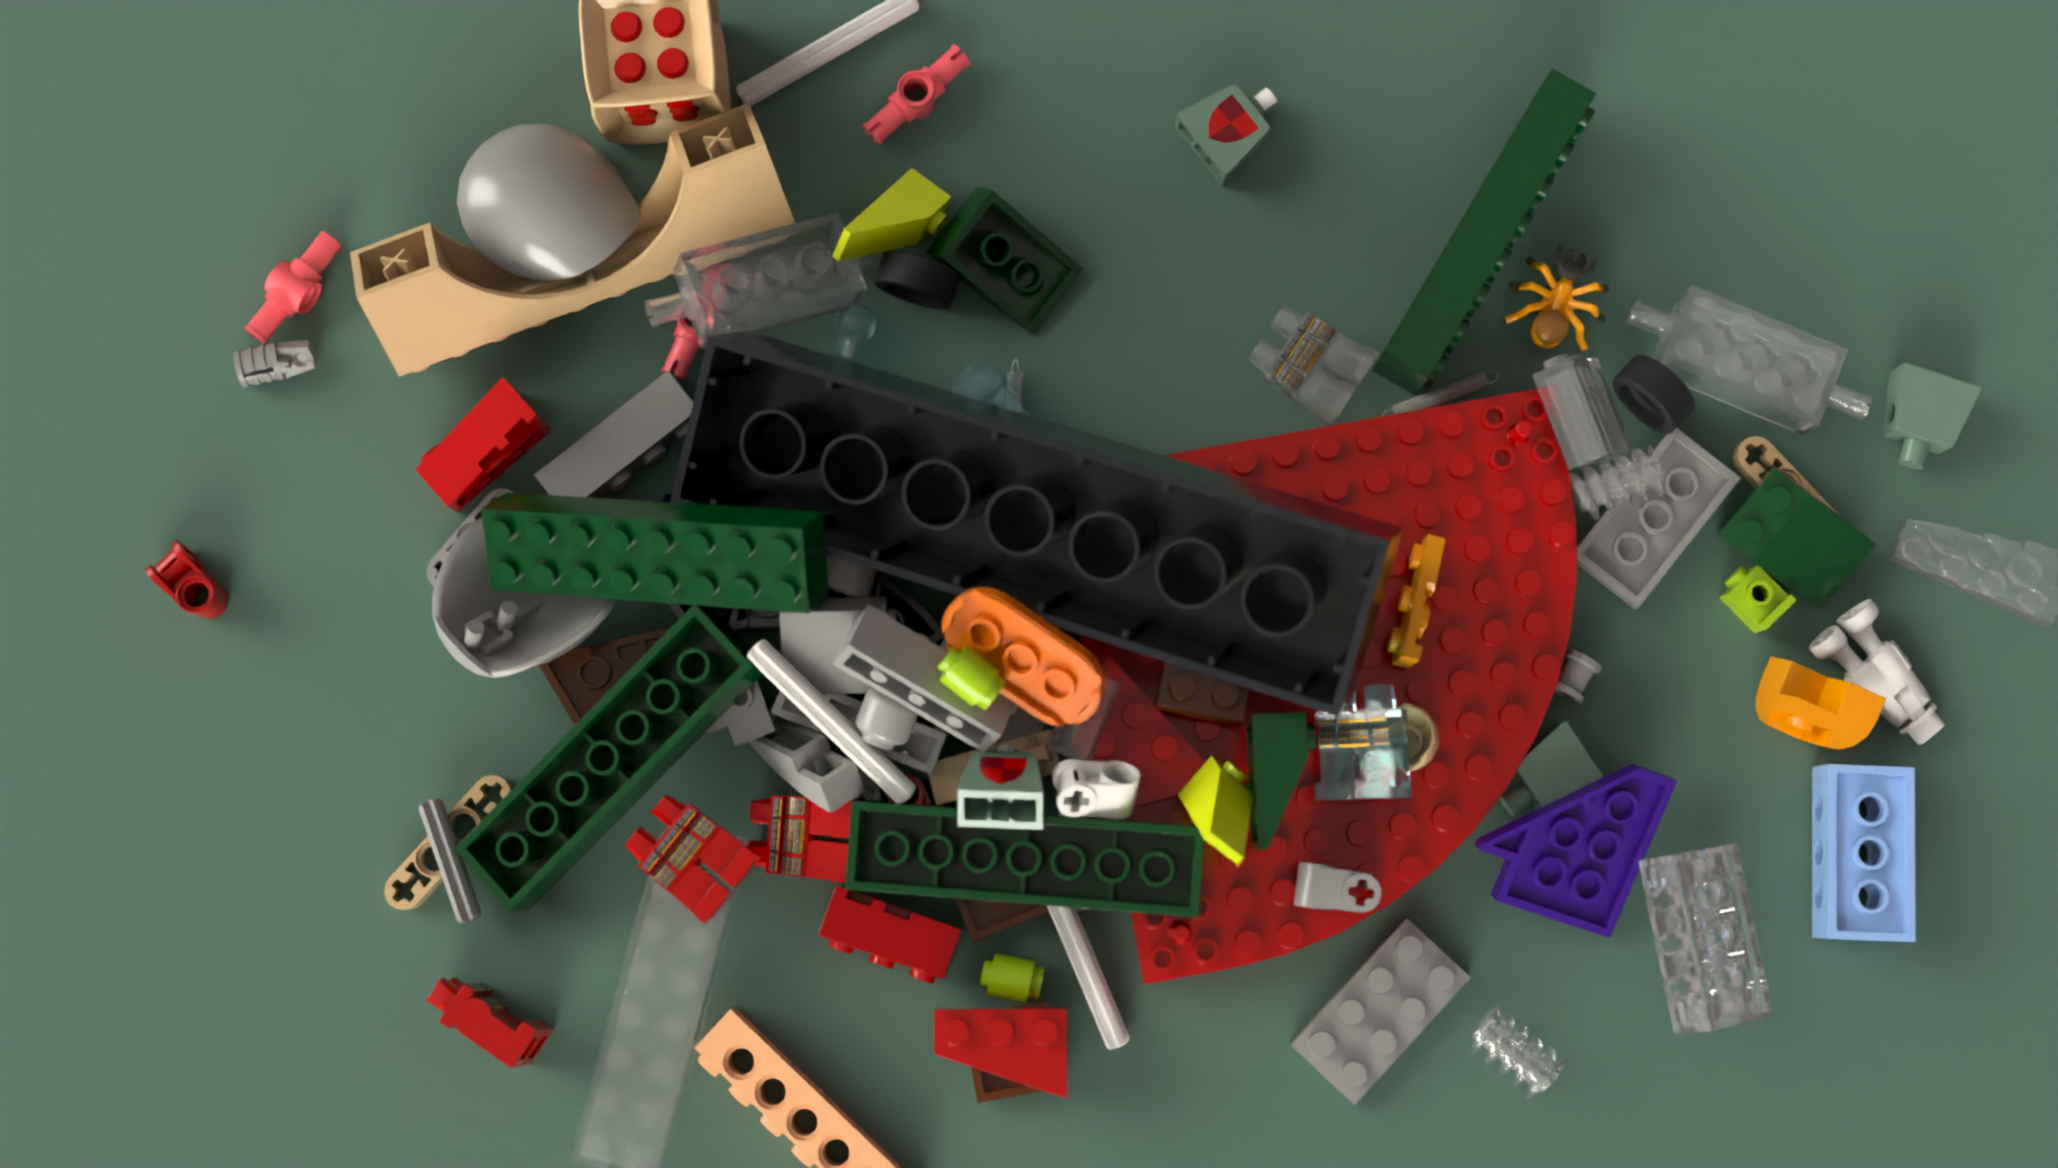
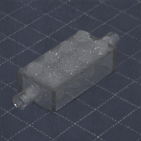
M838 212L682 252L673 270V275L680 292L646 300L647 316L653 315V318H649V322L653 327L687 317L691 321L700 347L703 349L707 346L709 335L747 330L761 333L856 307L868 289L861 270L879 266L884 252L843 261H837L833 258L832 255L844 230Z
M1690 285L1678 296L1671 313L1636 299L1630 309L1632 314L1631 316L1628 315L1626 319V324L1660 336V343L1654 359L1676 374L1687 388L1800 435H1805L1819 426L1827 407L1862 421L1870 409L1866 404H1872V395H1866L1839 383L1838 376L1849 351L1848 349L1694 285Z

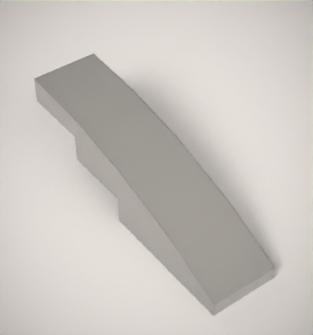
M779 690L771 714L825 734ZM822 694L858 729L855 721L862 701L844 694ZM916 722L911 736L905 744L895 745L893 750L876 748L890 760L931 775L947 734Z

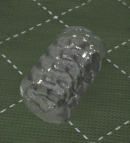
M1650 444L1647 447V455L1640 448L1633 449L1631 452V462L1624 454L1616 455L1615 468L1608 460L1600 461L1599 474L1591 466L1584 467L1583 481L1575 472L1569 473L1572 495L1581 514L1588 511L1595 521L1600 519L1599 506L1604 505L1611 514L1616 513L1615 500L1620 499L1629 509L1632 507V494L1634 493L1644 503L1648 502V488L1653 487L1660 497L1665 495L1664 475L1656 453Z
M1495 1004L1486 1012L1472 1031L1471 1037L1474 1041L1470 1052L1475 1054L1481 1049L1486 1048L1488 1051L1484 1063L1489 1065L1497 1059L1501 1060L1498 1075L1503 1076L1513 1070L1515 1075L1511 1085L1515 1088L1527 1081L1529 1086L1525 1096L1529 1099L1537 1093L1543 1092L1553 1083L1566 1065L1567 1059L1563 1058L1555 1062L1557 1052L1553 1047H1548L1541 1051L1543 1041L1539 1036H1534L1527 1040L1529 1029L1525 1025H1520L1512 1030L1515 1023L1514 1016L1507 1014L1498 1019L1501 1006Z

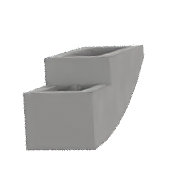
M778 716L773 719L777 732L749 742L757 753L786 782L814 804L830 813L865 792L856 763L831 751L826 736L805 726Z

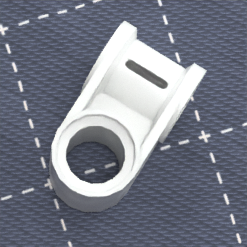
M1066 759L1054 767L1052 782L1058 790L1056 796L1057 807L1064 815L1124 820L1133 814L1140 781V772L1134 765L1123 761L1102 762ZM1073 771H1076L1078 774V779L1076 780ZM1072 796L1075 805H1072L1070 802V797Z

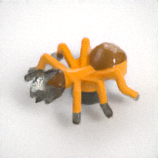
M1558 245L1553 259L1560 276V280L1556 282L1546 263L1537 262L1533 257L1529 256L1526 258V263L1532 269L1541 271L1552 290L1549 291L1533 281L1525 283L1510 282L1508 287L1511 290H1531L1540 294L1543 298L1539 302L1527 304L1520 310L1503 318L1504 324L1519 320L1535 311V319L1530 329L1531 339L1538 347L1549 349L1558 345L1567 335L1570 321L1576 329V341L1581 352H1587L1588 345L1584 338L1585 327L1574 314L1575 308L1590 312L1591 316L1601 323L1606 322L1607 318L1599 312L1597 305L1574 300L1572 297L1593 291L1605 293L1608 292L1609 286L1594 282L1574 289L1572 284L1582 277L1590 275L1594 270L1597 259L1592 258L1588 268L1583 270L1587 263L1584 253H1580L1577 260L1573 263V249H1570L1564 254L1561 261L1560 256L1563 247Z

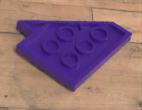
M1632 763L1477 838L1474 845L1479 850L1505 858L1490 895L1496 901L1610 938L1677 781L1671 776Z

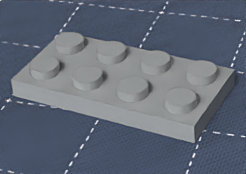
M1678 428L1672 433H1666L1577 545V565L1634 610L1639 608L1741 477Z
M1404 918L1291 1041L1290 1045L1352 1104L1356 1105L1471 977L1408 918Z

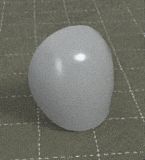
M521 124L500 131L480 145L468 160L459 179L457 206L461 223L467 236L476 249L491 263L506 272L525 278L546 281L562 280L578 276L592 269L614 253L636 229L641 216L639 204L634 194L612 162L594 144L575 131L551 124Z
M481 517L471 523L458 536L444 558L436 577L432 595V616L438 636L456 661L476 675L498 678L510 676L550 662L584 642L611 612L616 599L491 590L483 520Z

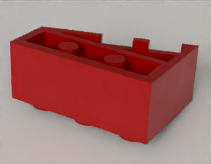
M502 377L440 444L433 446L422 456V463L415 470L449 508L459 513L546 437L552 429L521 394Z
M836 885L818 936L829 939L828 946L839 951L853 954L855 948L871 955L868 961L890 969H893L895 963L910 967L909 976L933 984L936 977L945 979L962 929L855 890H845L844 886Z
M935 1008L934 1055L1067 1099V1008Z

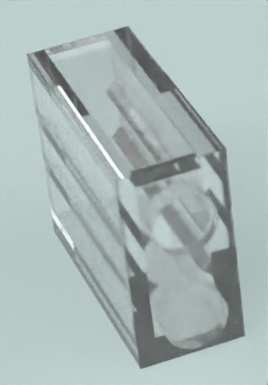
M1566 353L1543 362L1545 369L1532 376L1569 470L1597 467L1634 452L1598 358H1582L1581 354L1568 357Z

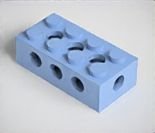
M1825 764L1812 767V938L1916 942L1915 767ZM1861 801H1863L1867 807V816L1865 819H1863L1859 813V804ZM1861 844L1867 849V859L1864 863L1859 857ZM1862 887L1866 890L1868 896L1864 906L1859 900V892Z

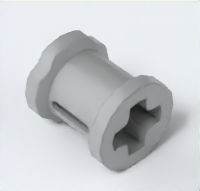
M1568 649L1565 653L1567 660L1560 671L1554 693L1580 705L1584 700L1582 693L1593 674H1598L1602 667L1591 657L1574 649Z

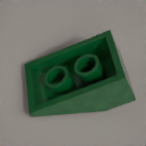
M979 187L975 188L926 252L935 261L954 270L959 276V281L1030 334L1036 331L1083 269L991 189Z
M1774 464L1718 529L1719 536L1818 609L1825 605L1877 545Z
M1307 713L1253 714L1246 720L1248 786L1253 793L1250 813L1251 851H1262L1269 848L1309 758L1308 752L1311 749H1315L1314 723H1307Z

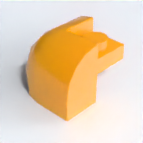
M1770 656L1757 690L1756 712L1759 720L1772 728L1802 741L1840 750L1855 746L1869 735L1878 720L1886 698L1851 682L1824 676L1796 662Z

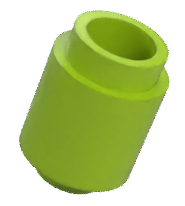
M967 645L961 651L952 647L937 667L943 672L939 679L940 682L971 706L977 704L984 710L993 702L1006 684V681L999 676L1000 670Z
M995 953L993 961L986 959L984 961L980 985L988 987L986 994L988 996L1026 1004L1027 999L1038 1001L1045 967L1036 966L1034 960Z

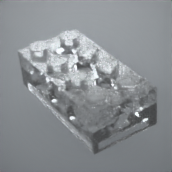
M1737 843L1638 860L1673 1033L1713 1031L1774 1016Z

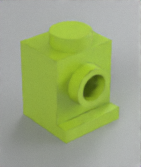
M1758 565L1746 569L1744 566L1738 568L1724 582L1728 589L1719 597L1754 634L1768 629L1796 601L1791 594L1788 595ZM1754 587L1764 596L1762 602L1753 598L1752 590Z

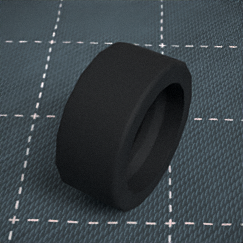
M889 250L883 253L875 278V285L882 291L904 301L933 309L950 308L959 276L951 268L929 258L904 251Z
M1635 355L1612 381L1614 391L1625 407L1641 422L1661 433H1672L1695 408L1694 398L1680 378L1665 365L1646 355Z

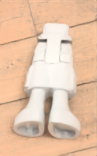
M1867 599L1845 612L1836 620L1841 629L1836 625L1826 628L1811 642L1808 648L1814 657L1818 659L1830 658L1839 663L1846 670L1844 681L1851 682L1886 698L1880 714L1892 725L1896 726L1900 734L1908 733L1918 745H1921L1945 726V723L1935 713L1937 705L1934 702H1929L1931 698L1923 684L1912 671V665L1908 657L1904 655L1893 640L1881 642L1876 635L1872 623L1877 618L1879 609L1872 599ZM1843 631L1852 637L1866 652L1867 657L1865 661H1862L1849 646L1847 636Z

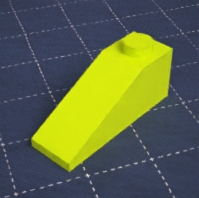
M911 168L844 228L832 257L837 261L853 259L917 245L929 233L935 236L948 220L949 216L944 212L951 200V196Z
M1211 755L1180 791L1178 797L1203 838L1238 865L1244 859L1253 793L1244 782L1248 777L1244 771L1230 760H1227L1223 765Z

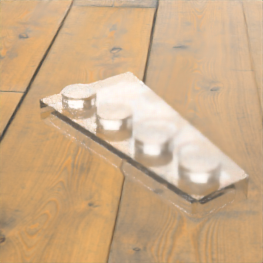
M1906 519L1901 523L1889 557L1890 561L2047 628L2054 624L2058 611V549L2042 546L2043 543L2028 540L2016 542L2000 539L2001 535L1985 532L1981 535L1962 532L1961 528L1914 519Z

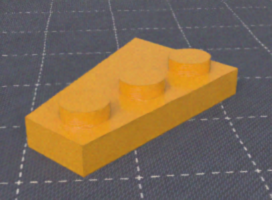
M1428 534L1422 540L1421 545L1415 543L1408 564L1409 569L1415 570L1411 586H1403L1398 603V610L1404 611L1400 628L1393 627L1387 646V652L1393 653L1392 665L1408 669L1420 661L1423 646L1416 645L1415 641L1416 638L1421 639L1424 629L1428 625L1430 610L1429 606L1425 605L1427 596H1432L1436 586L1445 538Z

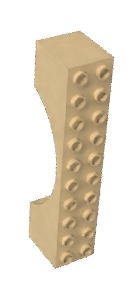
M746 103L724 113L669 132L668 150L664 164L655 183L639 204L641 216L636 229L608 258L578 276L546 281L525 278L506 272L491 263L476 247L445 234L431 222L350 252L357 300L400 377L411 372L423 371L430 365L450 357L463 356L470 350L487 343L502 341L509 335L527 328L542 326L549 320L569 312L582 311L589 305L609 297H619L628 290L646 283L661 281L668 275L683 269L701 266L707 260L728 252H738L749 244L765 238L780 236L786 230L797 226L750 104Z

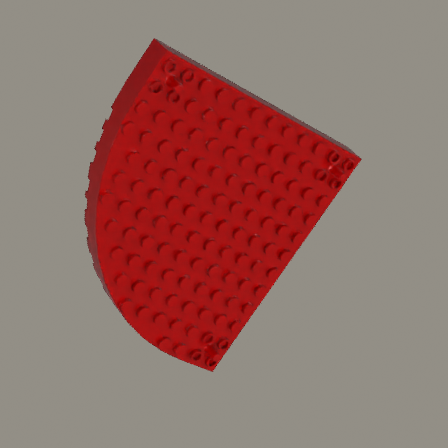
M1551 386L1164 455L1403 527L1355 692L1341 714L1385 712L1397 708L1403 703H1410L1424 709L1431 715L1439 729V748L1431 762L1415 771L1400 772L1385 766L1373 749L1372 725L1378 724V721H1368L1366 716V722L1336 723L1335 718V723L1318 724V716L1332 714L1250 688L1241 727L1161 711L1205 761L1211 755L1223 765L1227 760H1230L1244 771L1247 776L1246 720L1253 714L1307 713V723H1314L1316 746L1315 749H1311L1308 752L1309 758L1268 849L1251 851L1250 820L1244 859L1238 865L1205 840L1199 918L1130 912L1141 977L1144 984L1226 970L1279 957L1339 934L1387 907L1431 874L1473 833L1506 790L1533 744L1555 692L1570 637L1577 583L1576 516L1569 468ZM1430 534L1445 538V544L1434 592L1431 597L1427 596L1425 605H1428L1430 610L1428 625L1424 629L1421 639L1416 638L1415 641L1416 645L1423 646L1420 661L1407 669L1391 664L1393 653L1387 652V646L1393 627L1400 628L1404 611L1398 610V603L1403 586H1411L1415 570L1409 569L1408 564L1415 543L1421 545L1422 540ZM1078 634L1080 644L1096 657L1101 667L1104 660L1110 655L1156 706L1164 661ZM1361 724H1370V746L1358 748L1339 747L1337 739L1339 726L1358 725L1359 727ZM1336 726L1334 735L1335 747L1329 749L1320 748L1318 739L1319 728ZM1247 777V779L1244 781L1247 786H1248V777ZM1178 796L1135 807L1133 814L1129 818L1124 819L1195 825ZM1299 861L1337 866L1338 869L1358 871L1372 875L1381 887V898L1378 905L1374 909L1362 913L1337 909L1329 911L1293 905ZM1363 879L1358 881L1356 887H1349L1348 894L1355 897L1356 904H1361L1362 898L1370 897L1371 889L1364 887Z

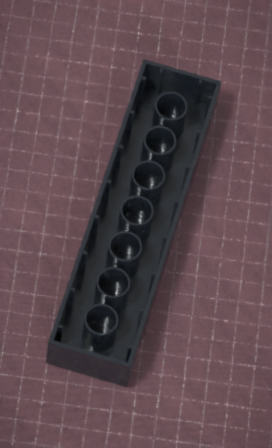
M748 330L709 335L670 500L671 503L823 512L826 554L958 596L972 588H994L1010 595L1055 627L1338 717L1354 695L1403 531V527Z

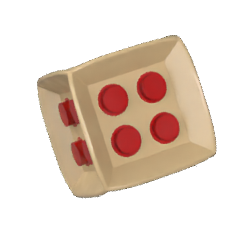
M579 0V30L584 80L591 103L592 118L606 141L623 145L668 143L669 132L731 109L726 48L719 21L720 12L717 0Z

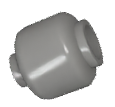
M870 688L865 694L855 722L858 729L862 732L861 738L865 742L881 749L893 750L895 745H903L909 740L919 715L878 690Z

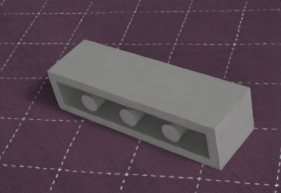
M666 371L535 473L534 476L549 495L602 498L611 490L616 493L631 483L634 479L632 473L646 464L649 467L661 460L667 453L665 448L677 438L680 441L685 440L693 401L670 372Z
M869 604L852 623L832 663L982 753L1002 736L1015 707V703L1001 693L997 695L985 710L977 704L971 706L939 681L943 672L937 667L948 652L932 643L927 636L910 630L895 621L887 612L877 610Z

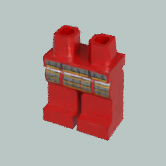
M781 794L771 795V798L753 800L750 808L751 823L769 825L768 841L750 840L748 846L762 856L755 865L764 867L765 873L808 877L845 883L849 841L819 839L818 837L822 835L849 839L852 801L866 800V798H854L832 813L814 804L803 795Z
M665 795L651 813L669 828L658 840L643 827H639L625 845L641 861L638 865L640 869L649 874L659 885L692 911L693 915L706 924L710 922L734 891L700 865L701 862L717 873L731 887L736 888L762 856L693 804L688 803L685 805L681 801Z
M452 977L450 981L446 978H441L427 998L428 1002L444 1012L438 1022L449 1029L456 1028L462 1035L510 1068L531 1065L555 1029L542 1019L520 1020L510 1013L508 1005L502 999L489 997L493 990L484 983L465 984L457 977Z

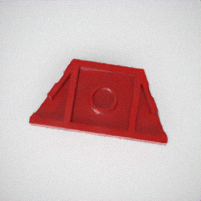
M1109 655L1102 665L1105 677L1103 699L1095 712L1087 720L1079 724L1072 745L1086 761H1123L1134 765L1139 770L1140 781L1134 808L1178 796L1180 791L1206 761L1160 710H1155L1156 706Z

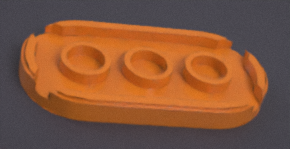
M989 587L972 588L960 594L944 613L942 634L945 632L948 651L952 647L961 651L965 645L973 649L1000 670L999 676L1006 681L1000 693L1040 721L1055 726H1063L1065 723L1071 724L1074 722L1078 724L1087 720L1100 705L1105 692V677L1096 657L1084 646L1005 592Z

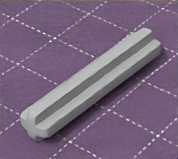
M438 798L426 801L419 805V812L456 920L459 923L473 921L481 916V910L463 858L455 849L458 843L444 803Z

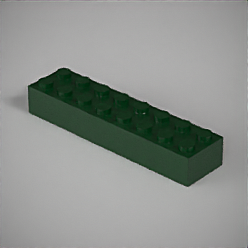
M1551 69L1372 371L1413 395H1416L1423 385L1429 389L1431 388L1449 360L1447 356L1443 355L1444 351L1452 352L1471 323L1464 319V317L1467 316L1471 319L1489 293L1491 286L1486 284L1485 281L1492 284L1497 274L1503 269L1512 253L1506 246L1512 249L1517 240L1523 235L1533 218L1531 214L1534 213L1539 203L1546 196L1554 182V177L1575 146L1574 143L1596 110L1589 107L1596 95L1595 92L1555 69Z
M505 493L481 509L491 590L808 614L829 596L823 512L522 493Z
M692 605L455 847L456 851L510 912L531 909L763 675L747 658L751 648L713 607Z
M856 800L852 801L845 890L1199 918L1205 839L1196 825L1070 817L1053 814H1043V830L958 827L957 807Z

